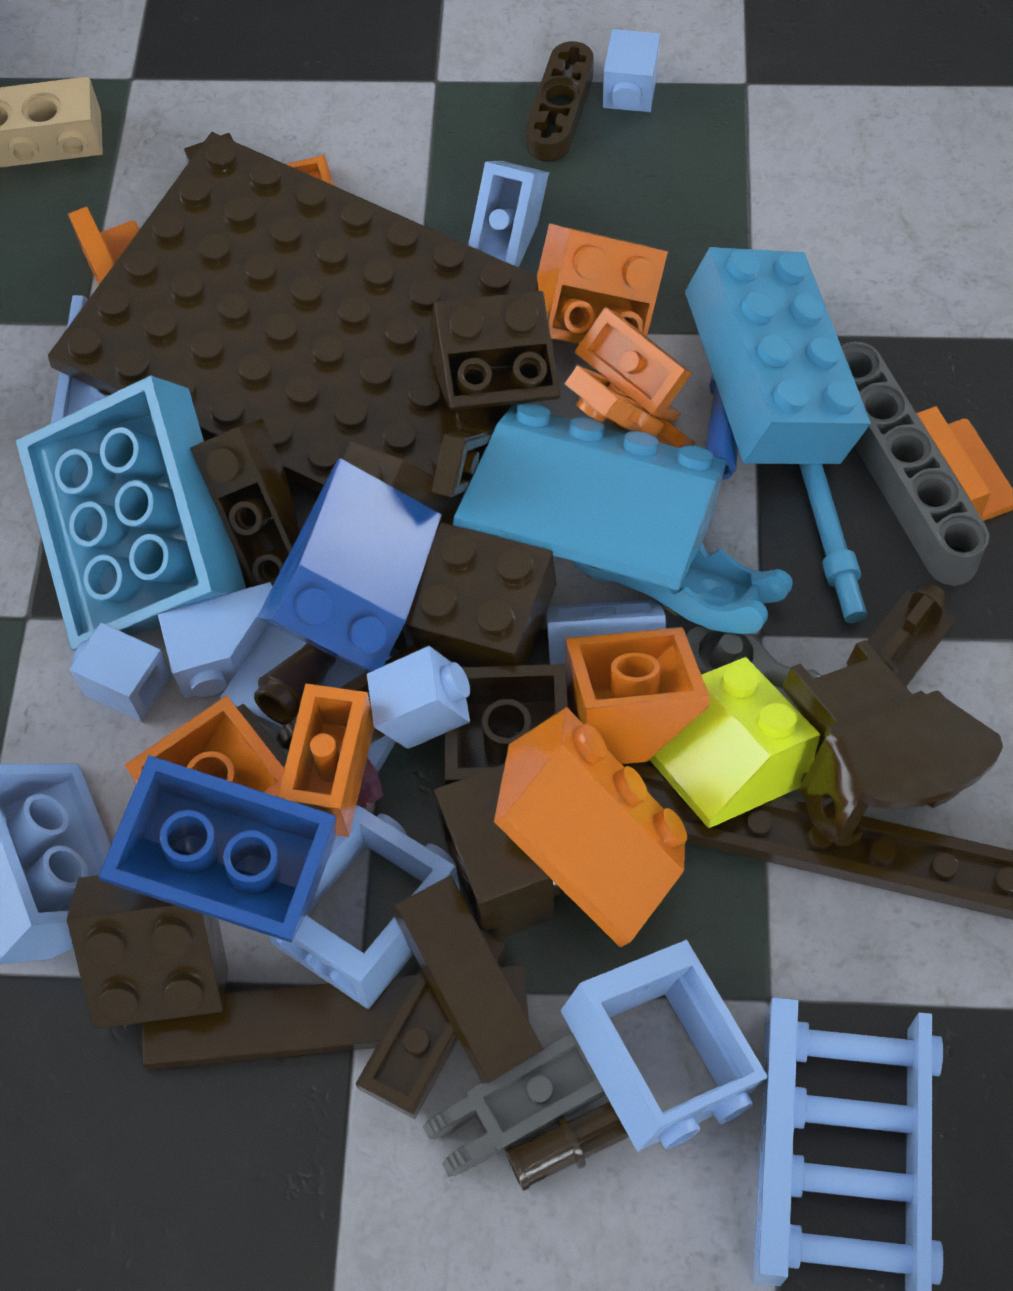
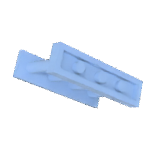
M771 999L765 1015L763 1069L768 1078L762 1083L753 1283L781 1286L788 1278V1268L799 1269L800 1262L903 1273L905 1274V1291H932V1284L940 1285L943 1274V1248L941 1241L932 1240V1076L939 1077L941 1074L943 1041L941 1036L932 1035V1014L919 1012L907 1030V1039L810 1030L809 1023L798 1022V1000ZM807 1056L907 1066V1105L807 1095L806 1088L795 1087L796 1062L806 1063ZM805 1122L906 1133V1174L804 1163L803 1155L793 1154L794 1128L804 1129ZM803 1191L906 1202L905 1244L802 1233L801 1225L790 1224L791 1197L801 1198Z

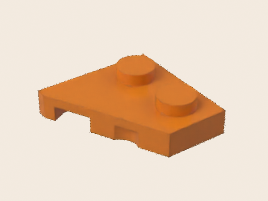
M577 365L565 382V385L580 396L576 405L587 415L601 423L606 419L622 430L626 428L631 432H645L655 436L659 443L678 448L693 446L696 443L670 421L651 415L601 374Z

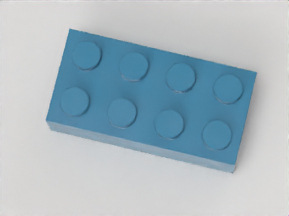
M709 247L687 286L685 294L743 464H841L870 426L871 422L805 252Z

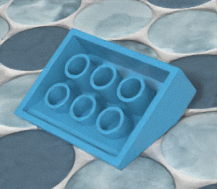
M150 375L16 440L72 651H76L84 640L90 639L100 623L133 636L161 628L158 618L160 613L246 589L235 548L190 447L200 444L204 440L189 388Z
M513 404L495 427L454 516L453 526L553 551V556L679 590L713 521L727 460L713 457L710 451L701 447L683 446L678 448L659 443L655 436L645 432L632 431L625 434L606 429L601 422L592 418L577 417L568 419L553 415L548 408L539 404Z

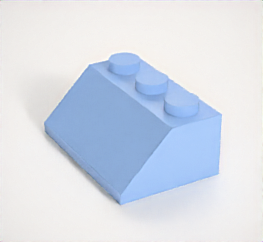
M79 763L0 764V964L47 960L74 949L66 919L77 880L80 877L99 875L111 847Z

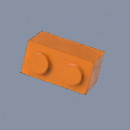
M305 684L277 796L336 815L337 836H350L374 730L372 710L367 692Z

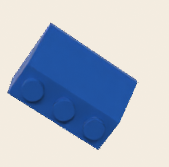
M148 755L98 878L100 881L292 943L315 897L336 839V815Z

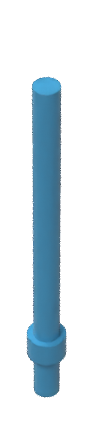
M799 464L826 555L822 565L827 582L836 589L845 622H860L868 615L858 584L861 571L856 554L847 548L823 465Z

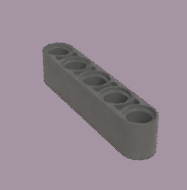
M856 341L841 345L871 422L870 426L854 445L928 572L935 580L946 585L957 586L967 583L977 572L988 545L989 533L986 525L877 350L866 343ZM923 502H925V503H931V504H933V505H935V506H937V507L928 506V505L924 504ZM950 546L958 547L965 553L956 552L955 550L951 549Z

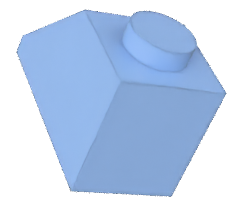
M504 161L485 162L468 245L519 268L539 222L549 172Z
M271 582L158 614L172 674L184 699L194 696L211 697L221 693L228 686L269 624L257 618L272 589Z

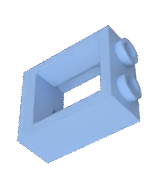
M356 805L350 836L336 835L315 897L292 943L269 936L272 945L369 1010L414 954L395 917L366 952L363 953L307 915L366 847L422 881L423 883L414 894L449 875L453 878L459 892L460 887L456 864L443 849L431 843L423 846L407 836L403 827L390 816L380 813L376 817L364 808Z
M687 940L579 983L560 1010L637 1152L661 1141L665 1150L674 1148L696 1135L701 1130L698 1123L715 1116L719 1124H724L740 1116L754 1105L750 1095L768 1078ZM663 995L667 997L718 1086L664 1112L659 1108L610 1020L615 1015Z

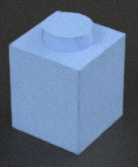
M611 30L604 67L603 108L651 112L658 72L660 33Z
M100 623L90 639L84 640L78 646L73 657L72 666L69 669L84 696L140 722H143L172 677V673L160 649L103 623Z
M430 646L367 674L374 728L407 749L470 723L466 697L470 695V685L465 672L460 665L455 662L451 663Z

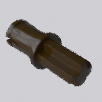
M610 1101L568 1122L562 1116L557 1119V1127L514 1148L510 1147L505 1150L512 1171L523 1191L529 1189V1186L574 1164L579 1169L585 1167V1158L629 1137Z

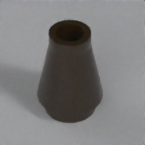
M306 643L301 649L258 679L259 688L254 693L255 703L267 717L279 724L287 725L288 722H292L298 716L305 684L321 686L328 671L336 663V658Z

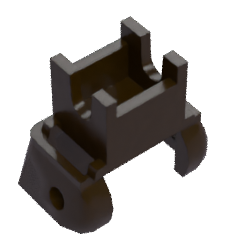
M866 640L856 643L846 663L847 667L813 679L800 663L790 668L782 685V688L798 707L801 715L820 733L814 760L808 772L804 773L801 779L802 784L798 791L806 800L807 810L816 828L823 836L837 846H847L860 840L864 831L858 823L869 805L874 808L894 810L924 805L935 808L957 796L962 790L975 784L989 772L1004 747L998 733L948 700L940 691L937 690L928 694L919 691L912 694Z

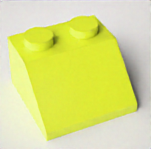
M746 657L701 675L710 696L709 707L649 759L708 828L800 788L802 784L801 779L804 773L808 772L814 760L820 738V733Z

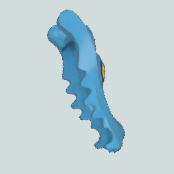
M701 543L679 590L572 561L577 569L594 581H614L640 591L658 600L662 606L674 615L683 617L707 629L723 633L750 634L758 632L768 618V611L763 604L783 600L791 591L793 579L783 570L775 569L761 572L750 569L733 559L721 548L714 553H708L703 543Z

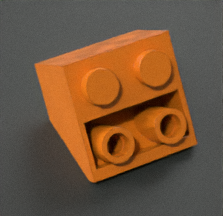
M549 223L537 281L538 291L544 292L551 338L580 344L605 307L615 311L647 336L668 252L642 244Z

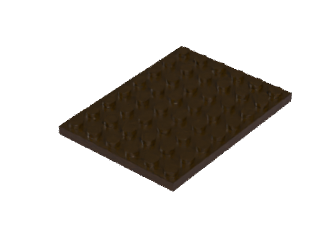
M211 131L48 354L51 368L109 395L150 375L189 388L202 437L205 440L214 438L239 426L263 419L283 464L287 478L318 493H321L337 459L344 458L350 441L403 459L435 476L444 434L487 421L498 423L513 404L449 411L437 378L430 333V321L434 302L538 291L537 276Z

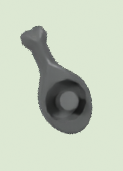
M700 625L690 628L685 632L701 675L746 657L773 686L782 688L791 667L777 662L752 634L723 633ZM814 669L807 670L813 679L822 676Z

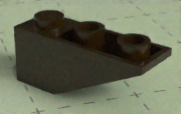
M263 419L234 428L190 447L251 586L254 587L271 582L273 587L300 533L285 469Z

